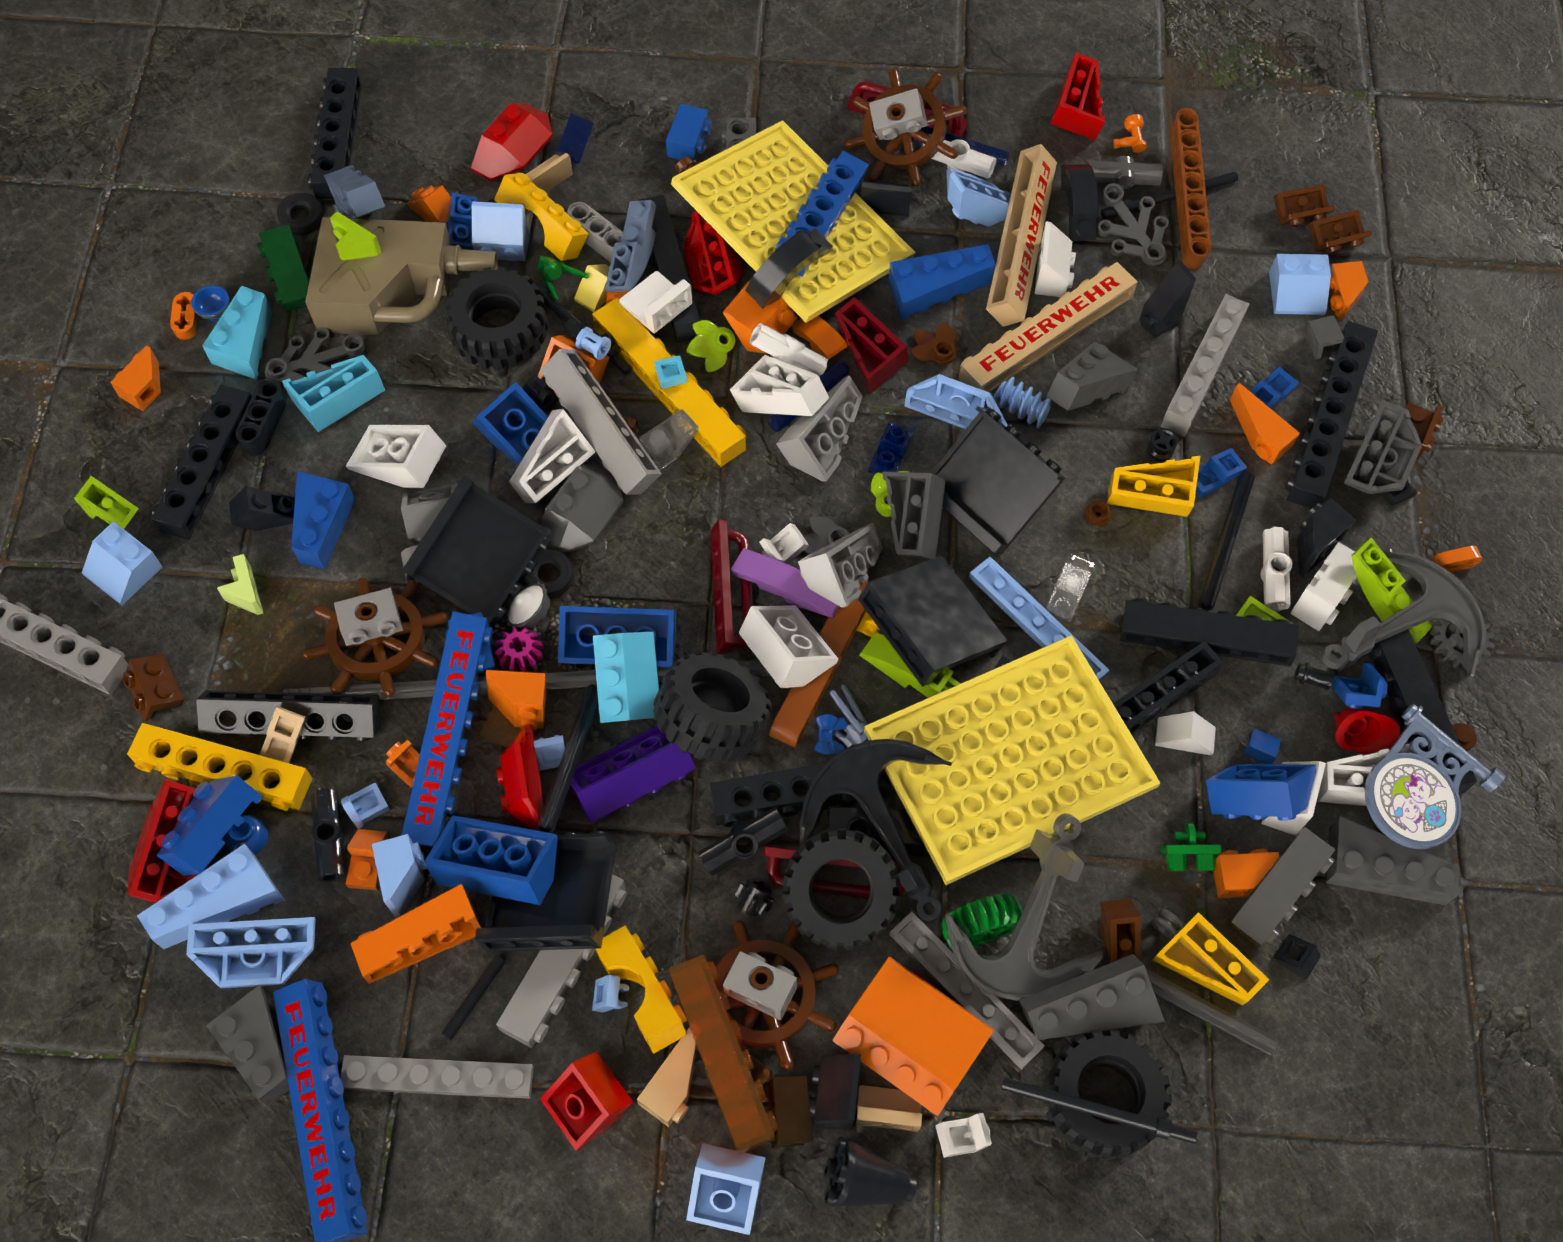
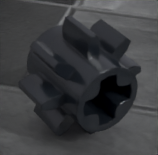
M532 377L524 384L523 390L540 409L547 408L555 398L554 390L547 385L545 377H542V379Z
M753 878L751 881L747 879L745 884H740L735 893L739 897L737 901L739 909L749 916L763 915L764 911L768 912L775 900L770 897L772 894L770 885L758 878Z

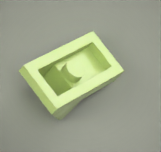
M244 554L233 557L235 568L231 569V573L235 582L220 586L217 590L225 601L257 615L263 614L249 562Z

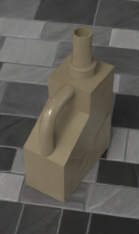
M322 217L305 302L316 330L318 328H326L330 333L380 335L391 322L411 323L429 317L436 310L441 296L448 295L451 274L459 276L461 271L483 272V268L489 267L492 270H497L498 254L496 251L461 249L460 245L452 246L446 223L349 218L377 236L382 253L379 256L341 260L336 247L339 239L333 233L334 228L330 217ZM416 295H425L419 304L413 307H406Z

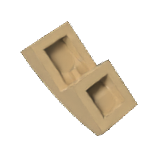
M277 706L268 727L260 756L290 763L305 721V716Z

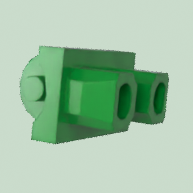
M1186 823L1184 832H1174V840L1184 841L1185 845H1161L1160 854H1166L1168 871H1187L1186 854H1195L1196 871H1215L1216 854H1221V845H1196V841H1205L1206 834L1205 832H1196L1193 823Z

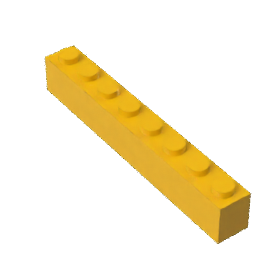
M618 298L592 313L594 329L602 335L606 332L616 342L613 347L619 353V356L632 366L633 372L720 467L746 450L747 435L740 425H735L730 420L728 412L723 407L719 408L715 404L712 395L706 389L702 390L692 373L685 371L687 383L661 389L654 361L675 357V355L671 356L666 351L663 342L659 338L655 339L650 334V330L620 304Z

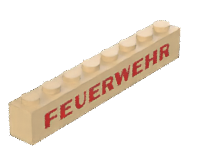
M1042 144L1020 151L986 310L1003 327L1025 320L1057 165L1055 159Z
M1118 262L1110 267L1102 268L1095 277L1090 280H1084L1072 292L1064 293L1057 302L1052 305H1046L1033 318H1026L1018 328L1005 332L998 341L993 344H987L974 357H967L961 363L958 380L983 391L992 392L1002 382L1008 381L1012 376H1016L1131 299L1138 281Z

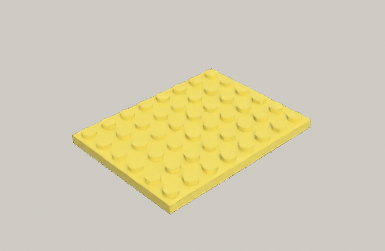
M782 120L674 176L671 185L757 272L761 265L775 251L780 238L788 236L786 231L792 220L797 222L798 219L796 217L803 204L808 205V196L813 188L818 189L817 184L823 173L828 174V165ZM855 193L826 239L833 246L830 252L812 262L803 277L797 274L788 284L781 297L807 323L887 275L890 262L913 258L915 251Z
M1072 635L864 726V732L869 741L877 739L906 741L927 749L946 761L952 762L951 766L897 761L885 767L891 783L945 885L1030 847L1036 829L1045 831L1052 836L1056 835L1053 828L1054 822L1058 816L1064 813L1073 815L1082 823L1158 788L1160 785V781ZM1070 823L1065 826L1064 831L1070 828Z

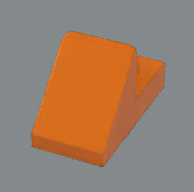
M357 830L347 846V850L351 854L346 880L348 888L378 890L379 877L372 844L387 840L388 831Z

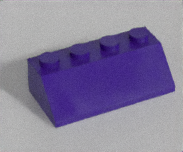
M657 725L578 765L570 788L583 813L591 823L595 820L600 821L607 818L611 812L621 807H628L634 804L638 798L648 793L658 792L662 789L663 785L673 780L685 778L696 767L690 753L686 752L685 754L679 750L678 745L675 743L671 744L666 739V733H662Z

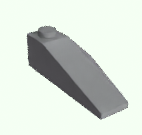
M850 375L844 377L827 393L829 399L812 416L800 417L776 443L791 466L821 481H827L839 466L842 458L839 455L842 445L847 444L849 438L846 433L850 423L854 422L863 397Z
M870 523L798 561L800 574L805 580L807 587L842 608L858 599L861 594L859 589L861 584L866 583L869 578L867 571L869 567L875 565L883 549L874 523Z

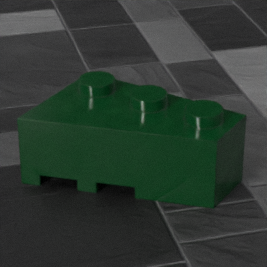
M289 224L260 232L261 242L257 243L261 257H267L270 266H266L265 269L270 282L275 281L277 290H273L278 306L283 304L286 312L307 307L305 301L309 278Z

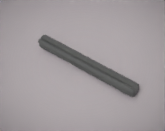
M1146 969L1154 993L1159 997L1268 1055H1272L1278 1046V1039Z

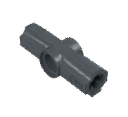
M1120 156L1113 161L1087 160L1086 163L1091 165L1096 183H1115L1120 185L1123 190L1133 187L1134 184L1160 186L1162 181L1163 164L1134 162L1133 158L1129 156Z

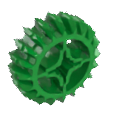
M1004 893L991 897L987 896L980 900L977 899L972 903H967V905L957 908L956 911L949 914L958 927L967 935L973 947L978 948L981 945L998 941V939L1014 932L1023 910L1014 895ZM944 918L941 923L942 933L945 941H947L952 949L946 918Z

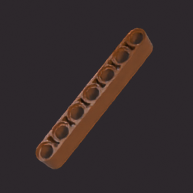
M1182 108L1176 114L1170 127V140L1181 256L1183 264L1187 268L1195 270L1202 267L1211 251V237L1199 119L1194 110Z
M870 581L861 584L859 588L861 593ZM858 599L846 607H839L833 618L828 617L819 634L837 656V663L805 686L791 688L772 724L769 737L794 748H797L866 613Z

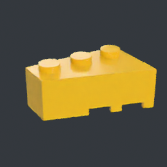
M1200 456L1175 461V459L1166 460L1164 463L1157 464L1146 463L1115 468L1109 482L1107 504L1188 517L1195 502Z
M1199 912L1152 960L1242 1006L1269 981L1255 965Z

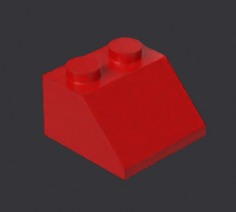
M598 1052L572 1062L540 1098L576 1151L616 1122L634 1103Z

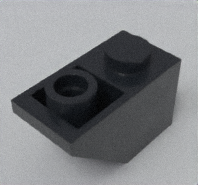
M245 486L229 502L232 526L259 531L292 524L295 497Z

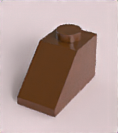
M1128 898L1101 902V930L1108 963L1110 964L1132 954L1141 961V915L1132 900Z

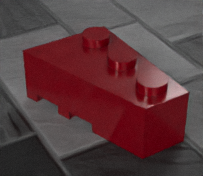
M855 297L835 313L838 330L842 338L847 342V348L870 394L909 362L907 346Z

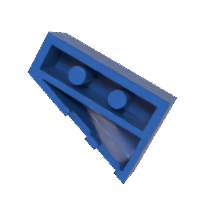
M297 471L291 548L299 563L326 569L356 501L349 484Z

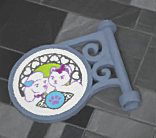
M1415 704L1410 705L1401 716L1405 719L1404 723L1408 726L1385 757L1368 774L1365 783V801L1371 818L1387 837L1408 848L1429 849L1448 840L1457 830L1461 819L1459 785L1463 776L1468 771H1473L1482 779L1479 785L1489 793L1494 791L1503 782L1506 775L1496 767L1491 770L1485 767L1421 714L1423 707L1421 705L1417 707ZM1412 734L1422 736L1410 742L1409 749L1411 753H1398ZM1428 745L1427 752H1424L1419 748V746L1421 748H1425ZM1445 754H1451L1464 765L1460 767V764L1457 761V759L1453 757H1450L1447 760H1445L1444 764L1442 760Z

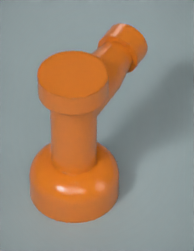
M1139 114L1130 115L1124 120V126L1128 132H1131L1132 136L1113 139V148L1118 149L1119 147L1132 146L1133 152L1140 153L1147 148L1146 141L1143 140L1141 129L1144 126L1143 116Z

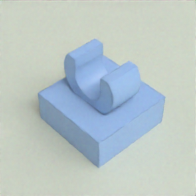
M554 735V737L546 739L539 738V740L534 741L539 770L559 767L565 750L563 735Z
M607 975L595 981L592 1011L604 1013L612 1009L627 1007L628 1003L620 1001L618 994L619 992L629 991V986L620 984L619 976Z

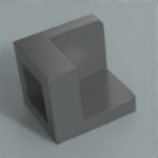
M1334 315L1308 322L1305 338L1315 360L1321 359L1323 347L1343 342L1344 336Z

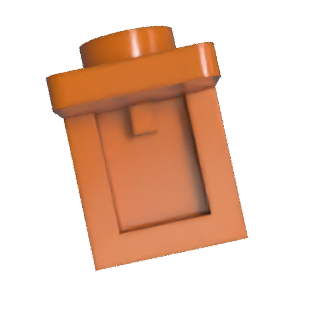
M406 740L403 744L398 741L386 753L389 756L386 760V765L404 783L412 788L420 754L412 747V743L409 740Z

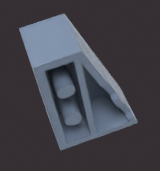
M351 165L324 175L336 203L333 205L335 213L339 212L347 218L358 219L385 207L375 181L366 175L362 176L361 171H355L354 166Z

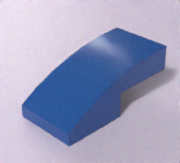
M1279 366L1265 381L1261 380L1250 392L1270 409H1274L1298 387L1299 382Z
M1232 448L1212 456L1207 464L1199 467L1196 496L1199 499L1224 486L1239 476L1241 472L1246 471L1247 466Z

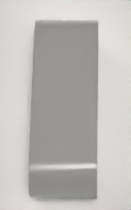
M583 202L571 204L567 211L568 215L580 222L581 227L589 233L585 243L611 262L615 243H621L623 232Z

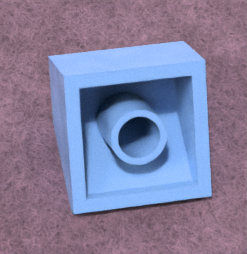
M472 201L473 249L477 251H496L500 260L526 261L529 231L524 205Z
M1277 254L1269 271L1274 314L1325 315L1331 279L1328 255Z
M113 521L92 541L82 574L122 606L163 566L150 549Z
M408 834L372 844L383 901L395 918L402 916L425 881L423 870L427 869L424 863L426 860L424 852H421L418 842H412Z
M703 1143L695 1167L686 1220L750 1235L766 1157Z

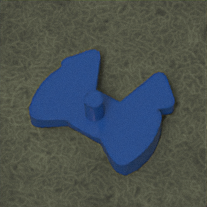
M827 714L817 716L815 721L819 727V741L815 745L814 751L823 755H836L845 749L844 746L833 740V731L846 729L848 723L842 717L838 719L833 715Z

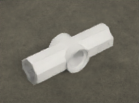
M944 140L943 142L958 151L957 158L951 159L940 152H937L931 158L947 164V168L952 167L963 172L967 171L984 178L991 177L996 165V158L970 149L969 144L964 140H954L952 142Z
M759 323L751 334L749 343L772 355L777 360L817 374L819 377L823 375L827 368V358L805 347L806 345L787 334L782 335L765 324Z
M1282 527L1265 529L1262 534L1263 567L1260 575L1264 582V605L1273 611L1279 612L1290 607V570L1293 563L1289 557L1288 531H1285Z

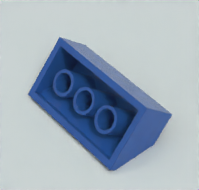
M560 606L558 663L595 664L593 636L654 632L657 667H671L674 658L677 610Z
M452 815L424 863L437 885L454 888L462 884L467 891L541 905L554 880L558 837L552 833Z

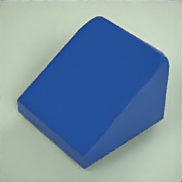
M1254 728L1243 754L1266 764H1272L1277 757L1281 740Z

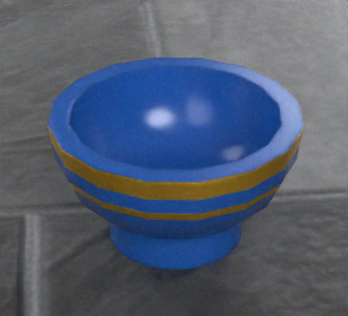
M215 285L199 289L191 300V306L196 314L210 321H219L230 304L229 295L226 290Z

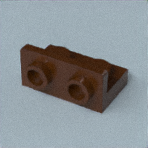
M1409 402L1404 407L1409 410L1410 419L1416 428L1422 444L1417 460H1419L1424 451L1429 452L1436 438L1432 434L1433 431L1437 432L1443 422L1444 417L1440 416L1443 406L1437 405L1434 412Z

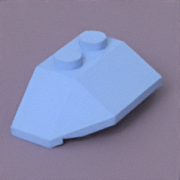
M949 167L946 170L948 200L953 206V213L959 219H967L974 224L979 223L988 227L1006 220L1011 197L1010 192L1002 191L979 177Z
M938 374L909 387L906 392L905 407L966 429L978 415L977 406L986 410L988 407L994 409L1001 415L999 421L1007 427L1000 409L989 392Z
M315 917L189 924L186 955L220 988L284 985L314 950Z

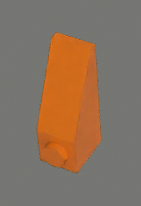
M1237 384L1230 398L1232 407L1251 448L1261 459L1273 465L1294 446L1300 433L1242 384Z

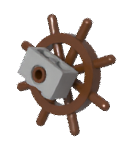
M891 69L889 77L892 88L881 93L873 102H868L860 97L853 99V105L866 112L863 120V135L846 140L844 147L846 149H853L863 145L867 146L872 156L877 160V163L868 175V180L877 181L885 167L897 170L908 169L912 186L918 187L921 184L918 167L928 162L937 152L951 159L957 158L958 151L943 143L947 131V120L965 115L967 108L964 105L943 110L941 103L933 94L942 79L941 73L935 72L925 88L911 84L901 85L898 70ZM925 104L932 109L934 114L925 115ZM934 124L931 136L920 130L922 127ZM891 139L885 150H882L876 141ZM913 139H916L925 145L919 150L915 151ZM903 141L905 155H893Z
M361 577L357 580L360 595L335 602V612L321 605L314 608L313 612L316 616L329 621L325 632L326 644L305 649L302 652V657L305 660H312L330 655L333 663L342 671L331 686V691L334 694L341 693L351 678L363 681L380 680L383 694L386 697H392L395 694L392 677L405 671L415 660L429 667H436L439 664L437 657L422 651L425 641V628L446 623L448 616L446 613L441 612L421 618L417 608L409 601L419 587L418 582L415 580L409 581L398 595L392 593L391 588L371 592L368 580ZM399 613L406 617L408 622L401 623ZM410 633L407 643L393 638ZM361 646L352 659L342 652ZM389 648L398 653L387 659L385 650ZM373 652L376 662L363 663L368 655Z
M737 920L734 922L733 928L739 946L729 951L718 965L699 956L691 959V966L712 976L710 983L711 1005L687 1013V1022L689 1024H692L693 1021L698 1023L715 1017L720 1027L733 1038L723 1058V1061H726V1063L735 1064L744 1045L758 1048L775 1046L782 1068L790 1070L794 1062L787 1041L798 1035L808 1022L829 1032L836 1029L837 1024L835 1020L814 1011L816 999L815 982L838 974L839 967L837 964L831 963L811 970L805 959L793 949L800 934L796 929L795 923L790 925L780 943L773 940L751 941L745 923L742 920ZM763 957L773 958L771 964L765 963L766 960ZM785 963L796 972V976H794V973L791 970L784 967ZM800 987L803 988L801 1004L791 1000L796 989ZM723 989H724V994H726V995H728V996H730V997H732V998L723 1000ZM749 1005L741 1024L736 1022L728 1013ZM762 1011L769 1030H752ZM785 1011L794 1015L787 1023L782 1026L780 1025L779 1020L782 1019Z

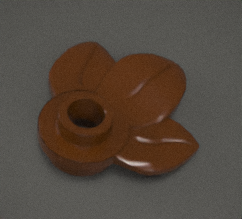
M942 322L937 327L935 333L915 329L914 341L917 346L913 347L910 353L920 361H935L942 365L949 364L956 357V348L953 345L956 335L945 322Z

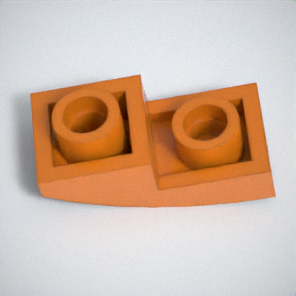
M819 316L807 323L800 318L792 324L793 333L809 341L812 351L824 356L828 360L847 347V342Z

